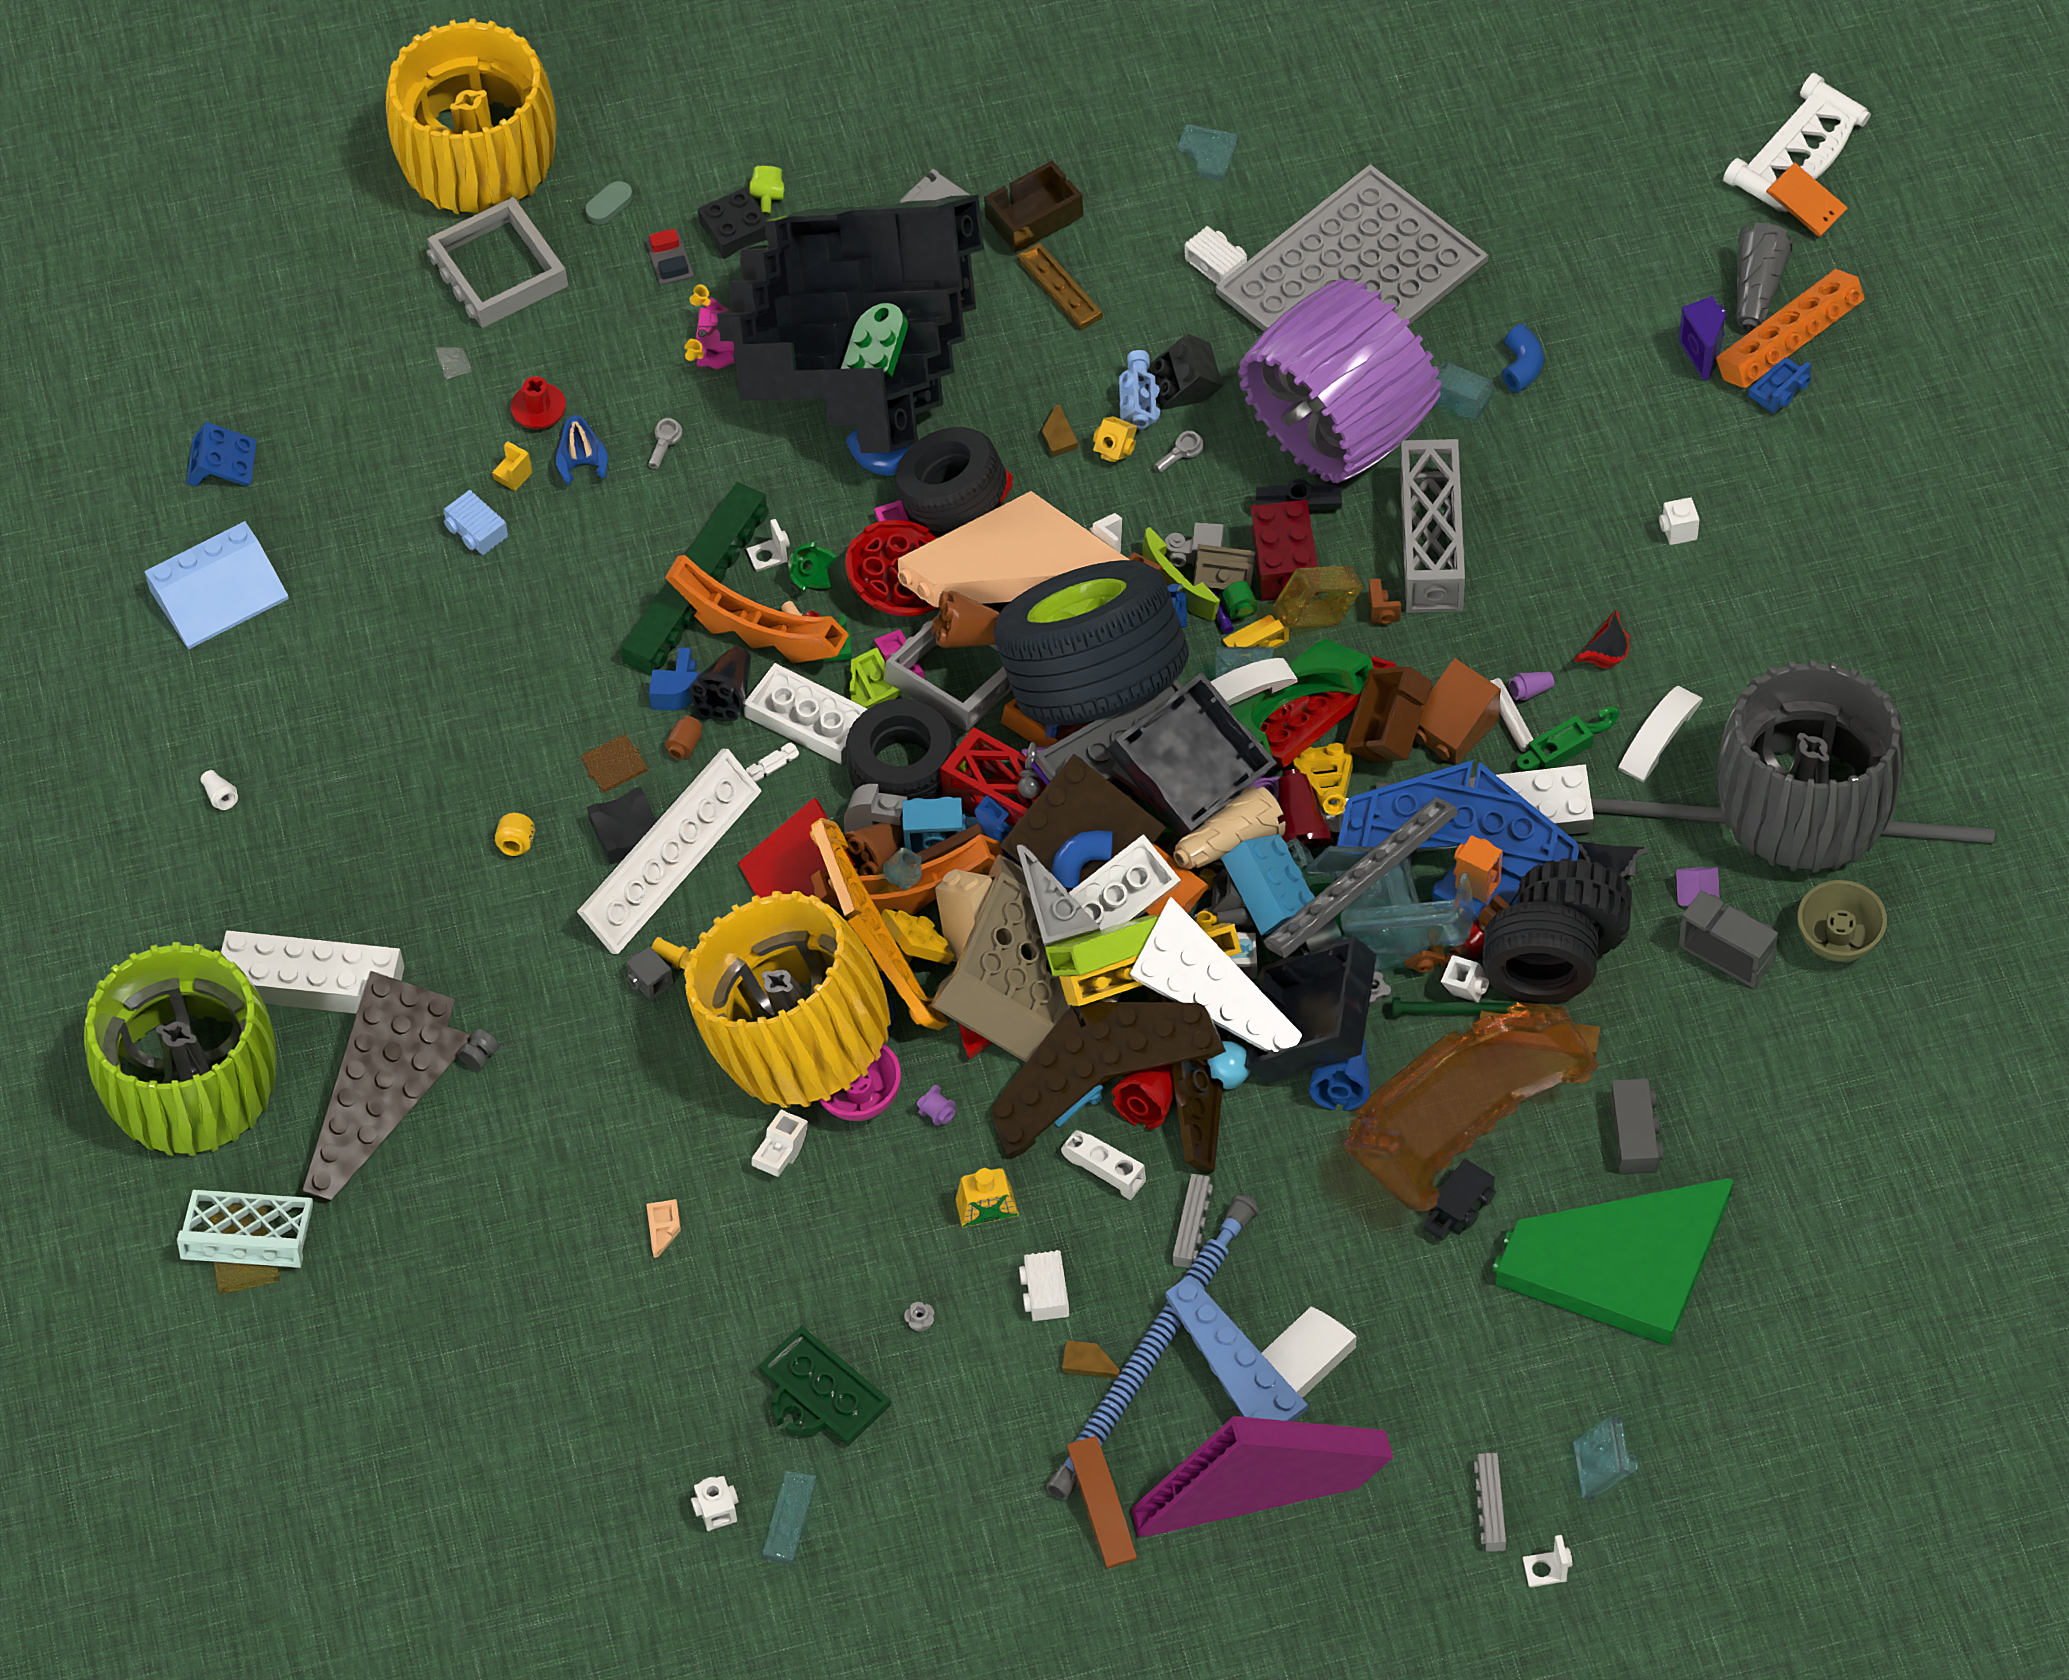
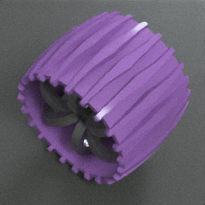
M1353 279L1334 281L1311 293L1287 310L1251 346L1239 364L1240 369L1238 370V376L1243 378L1240 382L1241 390H1247L1248 392L1245 400L1248 405L1253 404L1256 408L1257 413L1254 415L1256 420L1260 421L1263 419L1269 430L1266 434L1269 437L1272 435L1276 436L1283 444L1279 449L1283 453L1289 450L1296 457L1294 459L1295 464L1298 466L1305 464L1309 467V474L1312 476L1321 474L1320 478L1323 481L1332 480L1333 483H1339L1359 474L1398 447L1431 411L1440 398L1441 393L1439 390L1442 387L1441 381L1436 380L1439 374L1438 367H1432L1430 363L1433 355L1430 351L1424 352L1420 345V342L1423 340L1421 335L1414 336L1407 327L1410 321L1407 318L1401 320L1393 312L1396 306L1392 302L1388 305L1380 300L1381 293L1378 291L1370 293L1367 291L1366 284L1360 282L1355 285Z

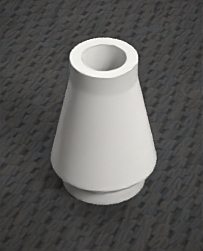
M213 770L206 771L201 776V783L204 785L209 799L215 808L227 810L235 805L238 799L235 786L217 775Z

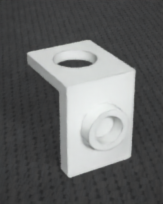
M776 519L770 520L772 540L746 549L756 572L788 562L786 548L790 547L789 539L785 530L781 531ZM767 550L772 553V558L762 562L756 558V555L760 551Z
M1562 1535L1555 1536L1554 1552L1523 1557L1529 1587L1565 1582L1567 1580L1568 1567H1572L1570 1549L1564 1547ZM1538 1562H1544L1549 1565L1551 1572L1546 1577H1538L1532 1571L1533 1565Z

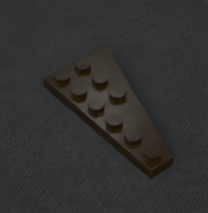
M1162 995V1002H1174ZM1215 1024L1221 1040L1227 1041L1228 1031ZM1191 1059L1171 1064L1185 1163L1204 1174H1209L1215 1171L1223 1082L1218 1078L1211 1077L1208 1059L1202 1061Z

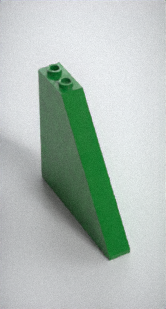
M1726 1178L1520 1219L1515 1229H1509L1503 1244L1506 1247L1504 1254H1498L1495 1260L1493 1272L1496 1273V1285L1671 1346L1732 1196L1734 1180Z

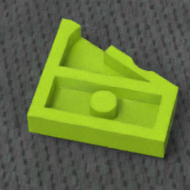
M877 647L851 660L852 680L850 681L849 690L851 701L867 709L878 703L902 696L898 688L885 681L886 663Z

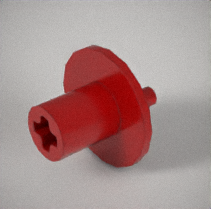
M532 376L526 379L523 387L515 393L511 401V413L515 421L523 427L531 429H544L554 425L563 417L566 410V399L562 391L554 385L547 384L546 380L539 376Z

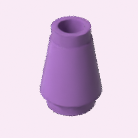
M1549 671L1516 673L1515 677H1511L1509 680L1510 693L1515 700L1525 701L1554 687V678Z

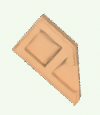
M676 1199L646 1204L654 1258L659 1257L681 1231Z

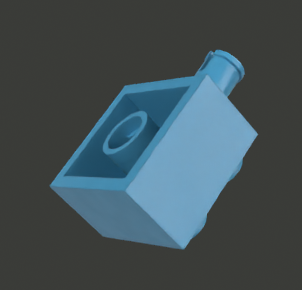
M942 797L940 799L914 798L912 800H903V833L906 858L978 824L977 817H966L965 814H962L961 798Z

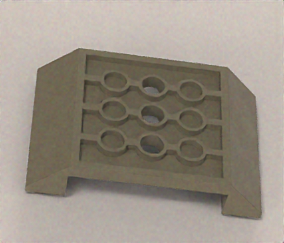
M999 854L988 875L993 883L954 972L951 976L941 981L931 1006L1027 1063L1064 1015L1068 1005L1060 977L1053 976L1046 969L1048 957L1045 947L1047 946H1044L1023 868ZM997 931H1002L1006 935V945L998 942L996 938ZM1022 946H1027L1031 950V960H1027L1022 956Z

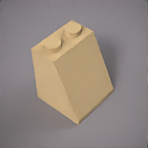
M954 869L948 872L943 877V881L935 888L943 936L948 942L947 946L955 955L952 959L954 962H958L993 881L990 876ZM997 931L996 938L998 942L1006 945V935L1002 931Z

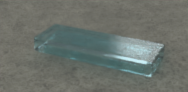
M785 1471L763 1550V1559L794 1565L817 1482L816 1476Z

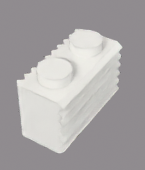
M1206 226L1205 229H1202L1201 232H1198L1197 235H1194L1193 238H1190L1185 243L1186 261L1197 267L1198 271H1201L1202 274H1205L1206 277H1209L1217 285L1247 262V255L1241 247H1234L1227 241L1222 232H1215L1209 226Z
M1061 1251L1026 1254L1024 1256L1025 1266L1019 1267L1021 1285L1027 1284L1028 1293L1023 1294L1025 1312L1031 1311L1032 1321L1069 1317Z

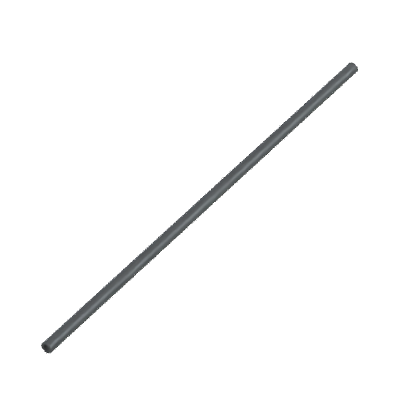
M1377 781L1376 789L1395 784V782ZM1591 798L1594 813L1725 823L1723 812L1719 807ZM1889 821L1882 835L1994 843L1995 829Z

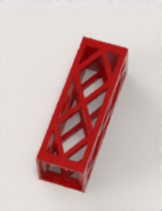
M973 727L940 768L943 797L961 798L962 811L976 817L974 810L981 803V796L985 798L988 795L1009 812L1004 822L1009 826H1016L1030 808L1026 798L1021 796L1018 791V783L1022 778L1020 771L1026 770L1025 760L1027 757ZM965 760L968 764V767L965 770V772L962 773L957 769ZM1000 760H1009L1017 776ZM982 769L998 779L983 778L980 770ZM1040 777L1038 779L1041 783V791L1036 797L1031 798L1032 803L1037 800L1047 787ZM1000 793L1015 794L1020 804L1012 801L1011 799L1003 796Z

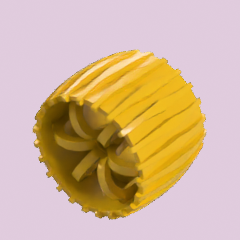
M469 19V22L456 23L455 20L449 21L450 25L439 28L434 25L424 35L420 36L417 34L413 37L412 43L408 47L403 46L399 51L397 61H393L391 65L390 76L387 82V126L392 148L400 168L410 186L416 189L419 196L424 201L429 200L440 210L443 208L450 209L454 214L458 215L461 212H473L475 216L512 197L519 203L521 198L526 195L531 196L535 192V187L545 181L548 168L552 166L555 153L556 111L553 94L544 67L535 50L531 48L524 37L520 38L509 27L506 29L498 27L496 22L489 21L486 24L478 23L476 19ZM493 102L503 103L504 107L510 108L513 106L517 108L510 119L507 121L502 119L499 121L500 125L492 126L488 104L492 105ZM449 108L452 113L455 130L445 127L436 120L440 112Z

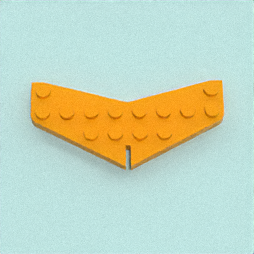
M820 818L812 823L813 831L810 832V836L822 854L831 878L828 882L832 890L837 894L844 916L850 919L848 923L871 953L877 969L880 972L884 971L900 997L905 1000L910 1007L909 1014L917 1025L922 1024L925 1027L941 1030L949 1025L944 1014L931 1006L934 998L925 996L844 851L849 846L838 824L824 818Z

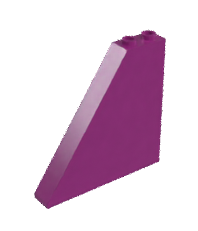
M1233 1416L1132 1507L1131 1513L1138 1537H1147L1358 1489L1393 1459V1455L1385 1430Z

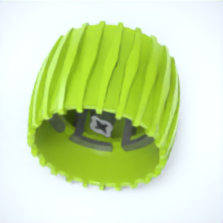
M173 942V946L158 947L157 944L150 946L151 950L137 955L134 952L129 955L128 960L119 966L115 964L111 967L110 974L104 981L100 980L98 982L94 997L89 999L87 1018H85L84 1045L89 1074L106 1111L132 1140L140 1141L149 1150L158 1149L171 1156H174L175 1153H188L190 1156H196L197 1152L212 1149L214 1152L219 1150L218 1146L231 1140L233 1142L239 1140V1135L248 1128L252 1129L256 1125L257 1118L261 1112H265L268 1107L270 1093H273L276 1080L277 1053L273 1027L264 1002L254 985L234 961L230 962L221 952L217 950L212 952L196 943L194 946L181 945L180 942ZM197 1016V1019H204V1016L217 1018V1021L220 1022L228 1021L233 1024V1030L226 1041L218 1048L204 1052L196 1036L191 1032L189 1017ZM176 1019V1022L163 1026V1023ZM157 1027L156 1032L163 1051V1059L144 1053L134 1043L138 1039H144L146 1037L145 1033ZM123 1058L145 1071L165 1075L161 1084L153 1080L143 1082L139 1081L135 1076L123 1074L121 1072Z

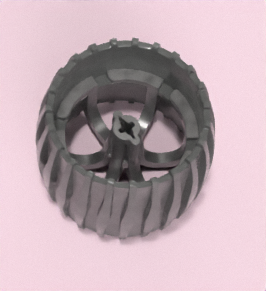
M1810 659L1809 663L1795 664V661L1787 662L1785 667L1778 669L1771 667L1760 678L1758 676L1754 677L1747 689L1742 690L1734 704L1724 729L1718 760L1720 806L1725 824L1728 829L1732 830L1738 844L1743 843L1749 848V854L1756 857L1759 855L1767 859L1769 865L1775 867L1777 863L1788 866L1790 871L1794 872L1797 871V868L1812 869V873H1818L1821 868L1832 867L1833 870L1841 868L1843 863L1849 861L1854 863L1859 860L1862 853L1865 851L1869 852L1879 837H1881L1893 814L1902 782L1904 741L1898 709L1892 706L1891 697L1887 692L1883 693L1878 688L1875 680L1870 679L1868 681L1859 675V670L1853 668L1852 671L1840 668L1836 662L1826 665L1816 664V660ZM1796 749L1794 760L1788 773L1779 765L1774 752L1785 754L1786 750ZM1831 755L1839 758L1840 763L1845 764L1847 762L1853 766L1855 773L1859 777L1853 775L1849 777L1848 781L1838 783L1835 779L1829 780L1828 764Z

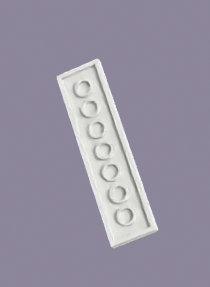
M729 749L720 750L577 911L612 954H618L762 792Z

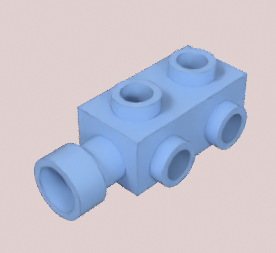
M1134 350L1127 355L1128 370L1119 376L1120 419L1138 426L1137 429L1143 431L1156 422L1160 416V409L1156 407V397L1160 389L1155 384V376L1147 372V369L1150 367L1149 354L1143 350Z

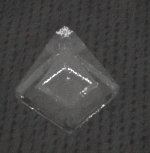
M435 348L437 360L446 380L472 371L463 348Z

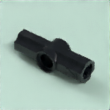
M1296 479L1289 482L1286 486L1256 487V505L1307 500L1309 511L1342 509L1341 483L1310 485L1305 480Z

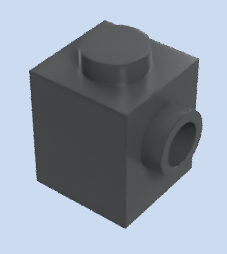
M650 946L643 951L636 952L626 962L628 970L626 978L629 984L635 990L640 989L650 1001L674 985L671 968Z

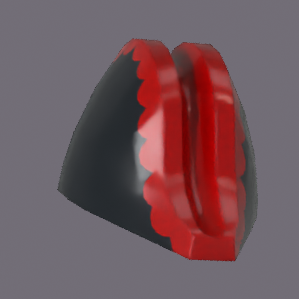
M1617 610L1610 614L1589 644L1573 659L1574 661L1589 662L1600 668H1612L1627 656L1629 652L1628 639L1631 636L1622 628Z

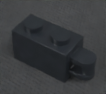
M1464 1158L1430 1201L1429 1218L1424 1225V1230L1443 1241L1451 1231L1460 1235L1466 1227H1472L1478 1218L1480 1208L1483 1205L1488 1206L1496 1194V1190H1494L1495 1177Z

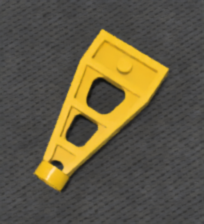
M1332 743L1325 747H1309L1292 761L1293 769H1299L1300 773L1307 774L1318 802L1325 812L1330 815H1339L1345 810L1346 795L1353 768L1351 752L1344 748L1345 744ZM1337 770V772H1332V773H1323V774H1314V773H1313V772H1320V771ZM1332 800L1338 801V803L1336 804H1330L1328 802Z

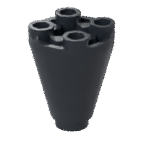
M739 646L732 647L694 679L690 687V698L697 708L696 713L699 717L720 721H736L745 706L751 668V655L746 649Z

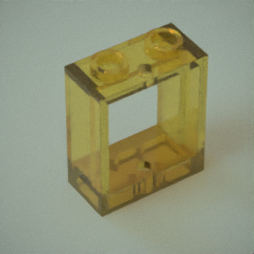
M1352 566L1297 568L1272 608L1284 629L1336 626L1341 623L1364 586ZM1316 592H1328L1324 600H1312Z

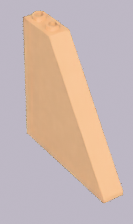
M1030 491L898 558V579L903 586L908 587L921 599L934 607H939V598L942 591L949 592L950 590L956 591L981 604L1011 602L1028 589L1065 572L1097 563L1129 559Z

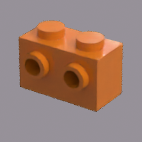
M1471 835L1466 844L1461 843L1454 855V859L1457 860L1453 875L1456 876L1455 888L1487 903L1501 882L1503 850L1495 847L1486 839H1479Z

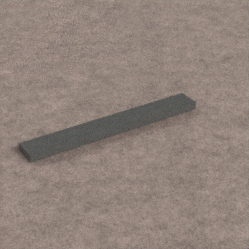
M1435 797L1264 940L1267 949L1286 958L1458 814L1456 807Z

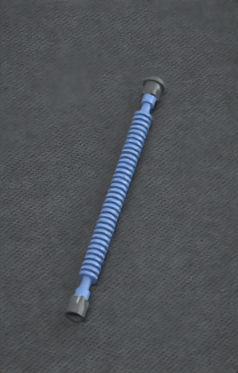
M1246 1194L1233 1196L1231 1199L1232 1205L1220 1227L1221 1233L1216 1240L1209 1239L1183 1279L1191 1275L1203 1290L1208 1286L1229 1254L1226 1248L1229 1241L1236 1238L1245 1225L1259 1214L1257 1202ZM1168 1301L1075 1442L1097 1435L1099 1444L1102 1447V1443L1105 1442L1111 1430H1113L1115 1424H1117L1119 1418L1131 1403L1135 1393L1138 1392L1144 1380H1146L1148 1374H1150L1152 1368H1154L1156 1362L1171 1342L1172 1337L1175 1336L1176 1331L1182 1325V1322ZM1070 1457L1067 1458L1065 1463L1060 1466L1046 1484L1048 1492L1061 1500H1067L1077 1481Z

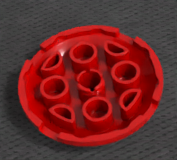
M885 520L865 527L863 532L850 542L845 558L846 574L857 595L873 608L895 616H920L939 608L921 599L908 587L903 586L898 579V558L937 539L929 533L930 529L905 520Z

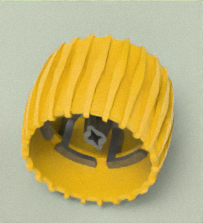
M773 891L772 896L760 898L758 895L753 896L752 902L741 907L737 904L731 907L732 912L722 919L716 917L713 920L714 926L707 933L702 932L698 937L700 943L696 949H691L689 953L690 963L689 966L685 967L684 972L688 1003L707 1048L719 1065L744 1091L752 1097H757L764 1104L771 1105L776 1103L782 1108H790L791 1104H801L803 1107H808L812 1101L822 1098L825 1102L830 1100L831 1094L843 1088L845 1091L851 1088L850 1083L860 1075L864 1078L868 1074L867 1068L873 1060H879L881 1056L880 1049L883 1043H887L889 1037L887 1027L891 1024L883 982L870 953L846 920L829 904H825L814 895L807 897L799 891H793L792 894H782L780 891ZM811 979V993L809 996L798 983L803 982L806 985L810 983ZM760 1009L768 1017H770V1019H766L764 1016L758 1017L759 1014L757 1011ZM758 1017V1021L750 1022L752 1018L756 1020V1018Z

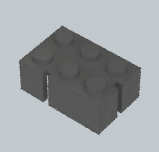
M1701 890L1682 915L1678 947L1756 989L1774 964L1778 932L1774 931L1770 925L1760 923L1749 917L1741 909H1734L1731 906L1725 907L1724 902L1719 897L1712 894L1709 895Z

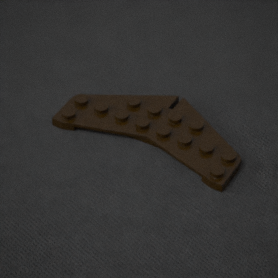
M1090 1002L1079 1006L1086 1026L1082 1027L1077 1012L1071 1005L992 1107L991 1115L1007 1155L1013 1159L1025 1153L1036 1143V1137L1094 1087L1118 1075L1191 1059L1202 1061L1226 1052L1209 1011L1201 1003Z

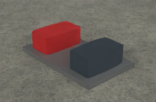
M676 229L665 230L651 234L648 239H645L660 286L694 278L679 231H676Z

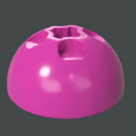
M883 1044L880 1049L881 1056L879 1060H873L867 1068L868 1074L864 1078L860 1075L850 1083L851 1088L845 1091L843 1088L831 1094L830 1100L825 1102L822 1098L818 1101L829 1113L848 1121H865L880 1115L893 1103L900 1088L901 1070L896 1055L888 1046Z

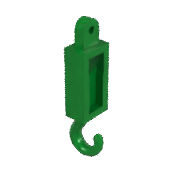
M1607 706L1598 712V716L1600 718L1608 716L1594 723H1583L1579 716L1575 715L1530 741L1529 751L1521 755L1517 760L1518 770L1525 772L1536 770L1539 767L1542 769L1554 768L1593 745L1594 733L1608 730L1616 723L1620 714L1616 706ZM1554 745L1557 750L1546 756L1542 750Z

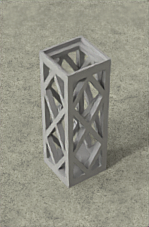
M1458 439L1403 440L1401 442L1400 482L1406 613L1463 612L1465 570ZM1410 454H1423L1410 472ZM1438 454H1449V467ZM1430 458L1440 469V471L1421 472ZM1436 482H1448V483L1446 484V486H1445L1444 489L1442 490V489L1438 486V484H1437ZM1428 488L1437 496L1433 504L1424 494ZM1419 501L1428 511L1422 520L1413 511ZM1442 504L1447 509L1444 516L1438 511ZM1433 518L1437 522V526L1431 533L1427 526ZM1451 518H1452V528H1451V526L1448 524V522L1451 520ZM1412 523H1413V524L1415 525V527H1416V529L1414 530L1413 533H1412ZM1442 531L1452 541L1446 550L1437 541ZM1421 534L1426 539L1422 548L1417 543ZM1431 547L1440 557L1436 565L1427 555ZM1423 562V564L1427 567L1428 570L1416 569L1419 566V564ZM1445 565H1447V567H1448L1450 570H1442V569H1443V567H1444Z

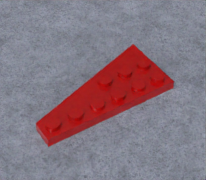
M1375 656L1371 657L1373 669L1396 667L1394 662ZM1337 691L1314 693L1292 700L1275 710L1260 727V730L1266 733L1272 758L1277 762L1275 765L1283 768L1286 767L1342 718L1347 716L1358 706L1362 691L1357 695Z

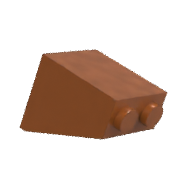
M1455 658L1430 691L1426 704L1421 705L1420 708L1423 710L1414 740L1420 745L1429 747L1440 759L1448 760L1452 764L1457 765L1499 721L1501 688Z

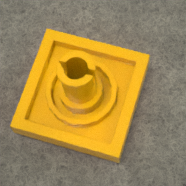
M885 909L881 914L891 935L900 946L899 949L908 965L914 956L947 965L954 958L955 955L947 946V940L938 934L934 928V923L925 916H911L901 910L896 912Z

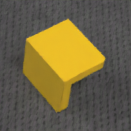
M507 441L504 444L506 458L492 472L494 480L516 491L532 474L531 462L528 452Z

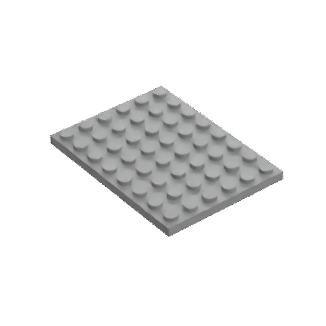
M1370 164L1216 286V294L1265 332L1282 314L1311 293L1339 279H1353L1355 285L1360 282L1366 284L1367 291L1370 293L1374 291L1381 293L1380 300L1386 305L1392 302L1396 306L1393 312L1401 320L1407 318L1410 321L1407 325L1408 327L1488 262V254Z

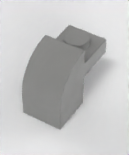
M866 784L858 787L852 794L844 816L845 832L878 824V822L901 825L903 819L902 801L907 800V797L879 793L878 784Z

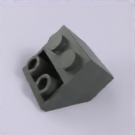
M1188 333L1150 363L1152 375L1155 376V384L1160 389L1158 394L1160 403L1164 409L1204 402L1223 387L1211 344Z

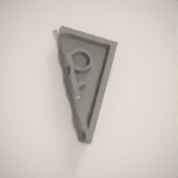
M1022 844L1018 845L1017 850L1044 946L1100 931L1098 923L1087 914L1063 885L1046 870L1035 855Z

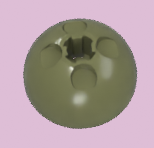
M1833 880L1817 885L1804 896L1798 909V926L1803 940L1817 955L1835 962H1850L1868 955L1878 946L1886 930L1887 913L1880 898L1869 888L1853 881Z

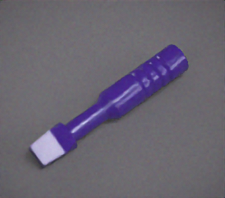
M1208 587L1217 597L1215 588ZM1220 602L1216 617L1223 633L1229 634L1233 632L1234 628L1223 603Z

